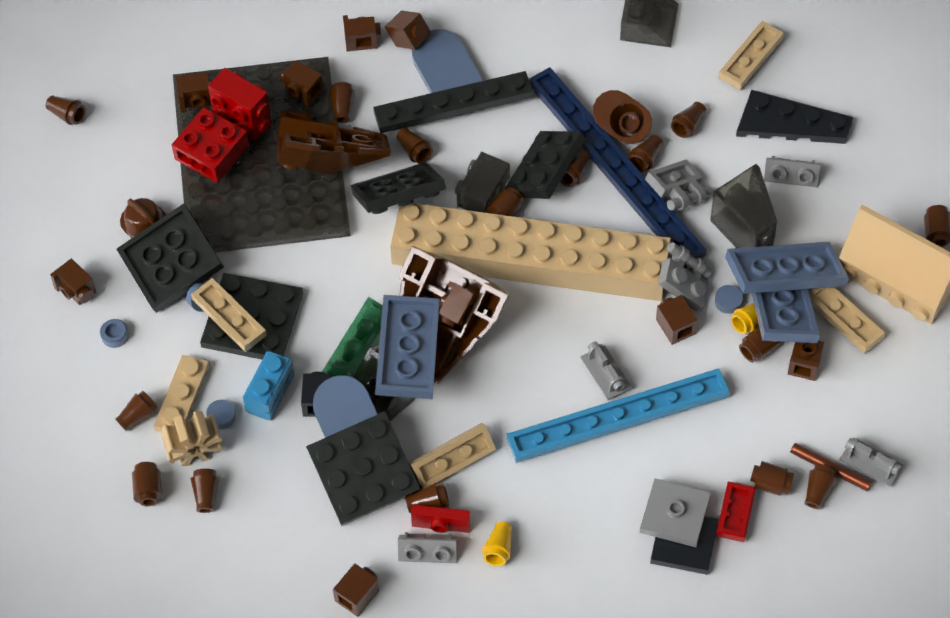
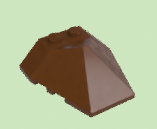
M280 109L276 151L278 164H282L284 168L296 170L298 167L330 175L388 157L391 154L386 134L355 126L353 130L338 127V122L330 120L329 124L314 121L313 115Z
M412 246L400 271L399 280H401L399 296L436 298L441 301L446 292L450 293L452 289L447 286L449 281L457 283L478 295L464 326L456 323L452 327L439 320L441 314L438 315L435 383H440L498 321L509 298V294L488 279L444 257Z

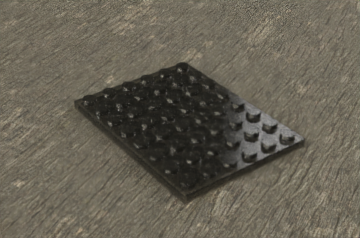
M328 57L296 60L322 74L323 90L309 108L304 106L303 99L291 96L285 90V84L280 81L282 72L286 68H290L294 61L226 68L233 73L241 74L245 80L253 85L257 84L265 89L269 103L271 126L256 141L248 137L249 147L219 183L180 163L184 204L191 212L215 252L350 237L343 171L326 175L302 167H298L296 170L287 169L282 164H278L276 151L280 109L313 115L314 121L329 124L330 120L336 121L329 95L332 83ZM223 69L173 74L178 136L203 107L212 111V105L186 108V112L181 113L176 76L208 72L210 83Z

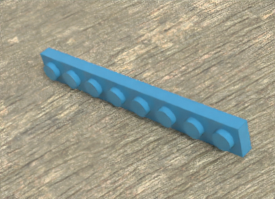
M718 368L507 433L506 439L514 460L518 463L727 398L730 391Z

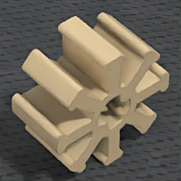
M194 411L190 421H186L183 415H179L173 418L175 426L164 425L162 427V440L170 463L173 464L175 461L180 460L182 466H190V462L194 457L198 456L201 462L210 460L209 452L219 453L222 450L221 442L223 440L213 414L204 418L202 411Z

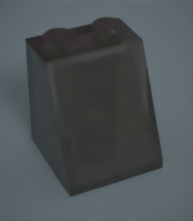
M757 164L716 189L713 194L710 221L736 248L774 246L777 219L760 167Z

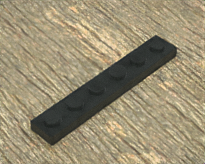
M526 71L374 106L373 111L380 133H386L533 98V90Z

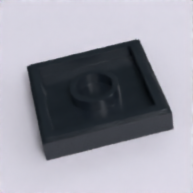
M705 516L696 547L655 537L650 564L708 575L718 519Z

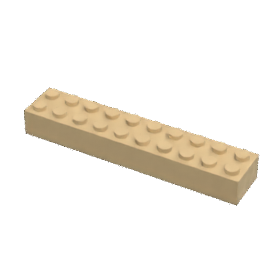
M411 203L406 206H399L390 249L391 261L394 265L403 266L411 247L415 246L444 257L482 277L662 301L664 288L658 284L662 261L669 257L667 247L670 244V238Z

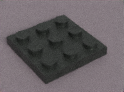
M427 162L350 185L353 196L368 213L372 212V214L386 212L388 207L396 204L398 206L409 205L414 202V199L422 196L424 198L435 197L440 194L439 191L446 189L444 179Z
M184 203L116 249L151 308L156 313L186 294L194 284L204 282L224 268L223 263Z
M223 273L219 285L266 330L267 336L245 352L208 317L200 341L201 348L261 360L267 351L284 356L303 296V289Z
M385 411L306 446L341 526L420 491V487Z

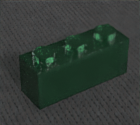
M368 296L324 367L323 373L332 374L333 376H353L381 330L382 304Z

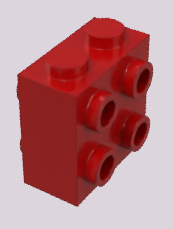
M224 68L208 85L212 111L220 113L224 119L233 124L238 123L243 126L247 131V136L256 141L271 126L267 92L260 85H253L245 80L241 74L233 73Z
M203 107L171 145L176 161L219 183L249 147L247 131L243 126L238 123L233 124L224 119L220 113L212 112Z

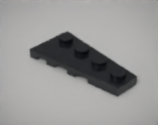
M751 90L737 128L736 137H745L746 134L759 135V138L770 139V136L786 137V140L794 141L797 138H809L811 142L846 144L853 117Z

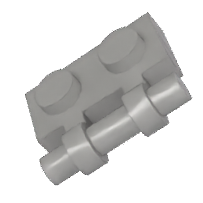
M687 159L650 171L645 178L661 198L668 195L672 198L667 201L669 210H683L692 203L696 205L706 201V198L712 196V190L709 187L702 188L700 182L703 177Z
M672 242L667 247V252L672 254V258L662 261L658 284L676 297L682 295L688 306L695 311L702 309L708 285L700 279L701 276L708 279L712 274V270L707 267L706 262L702 259L694 258L690 255V251L687 248ZM684 264L689 267V270L684 268Z

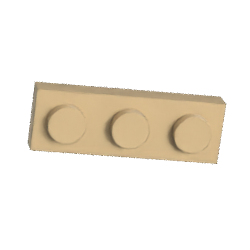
M761 21L719 71L718 78L741 90L783 40L784 32Z
M213 278L191 293L192 300L245 352L267 336L266 330Z
M835 287L814 288L809 292L813 308L863 354L867 353L884 339L885 332Z
M182 355L155 421V431L162 433L161 429L164 425L175 426L173 418L179 415H183V418L189 421L209 370V361Z
M480 423L411 461L409 465L420 489H424L495 451L496 447L486 425Z

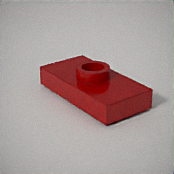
M727 482L716 537L745 542L756 487Z
M412 505V527L428 528L439 533L447 531L469 533L470 511Z

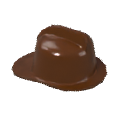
M609 90L602 93L593 105L595 122L604 131L625 144H636L643 141L652 128L650 112L628 94L619 90Z
M130 198L121 215L120 225L123 231L133 238L167 214L154 201L148 198L135 200Z

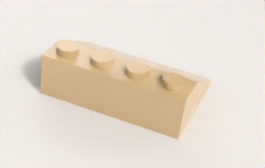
M861 205L839 256V260L849 277L848 281H854L863 286L869 293L881 296L888 300L891 305L901 307L910 312L916 319L926 321L932 325L950 296V252L870 208Z

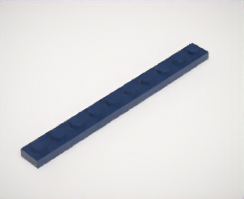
M551 67L529 78L532 90L567 131L581 132L585 141L581 148L590 154L592 161L656 236L670 238V243L674 242L678 246H684L694 258L701 259L705 257L706 248L676 213L668 209L665 200L655 192L641 172L611 137L595 122L593 116Z

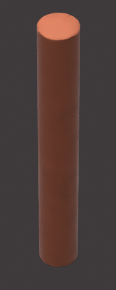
M794 443L790 453L813 465L821 464L828 466L837 472V477L867 492L871 487V480L797 443Z

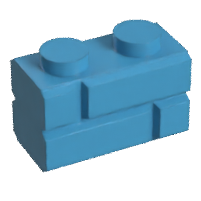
M270 351L266 352L243 395L246 412L271 421L288 388L287 385H290L294 377L292 360Z

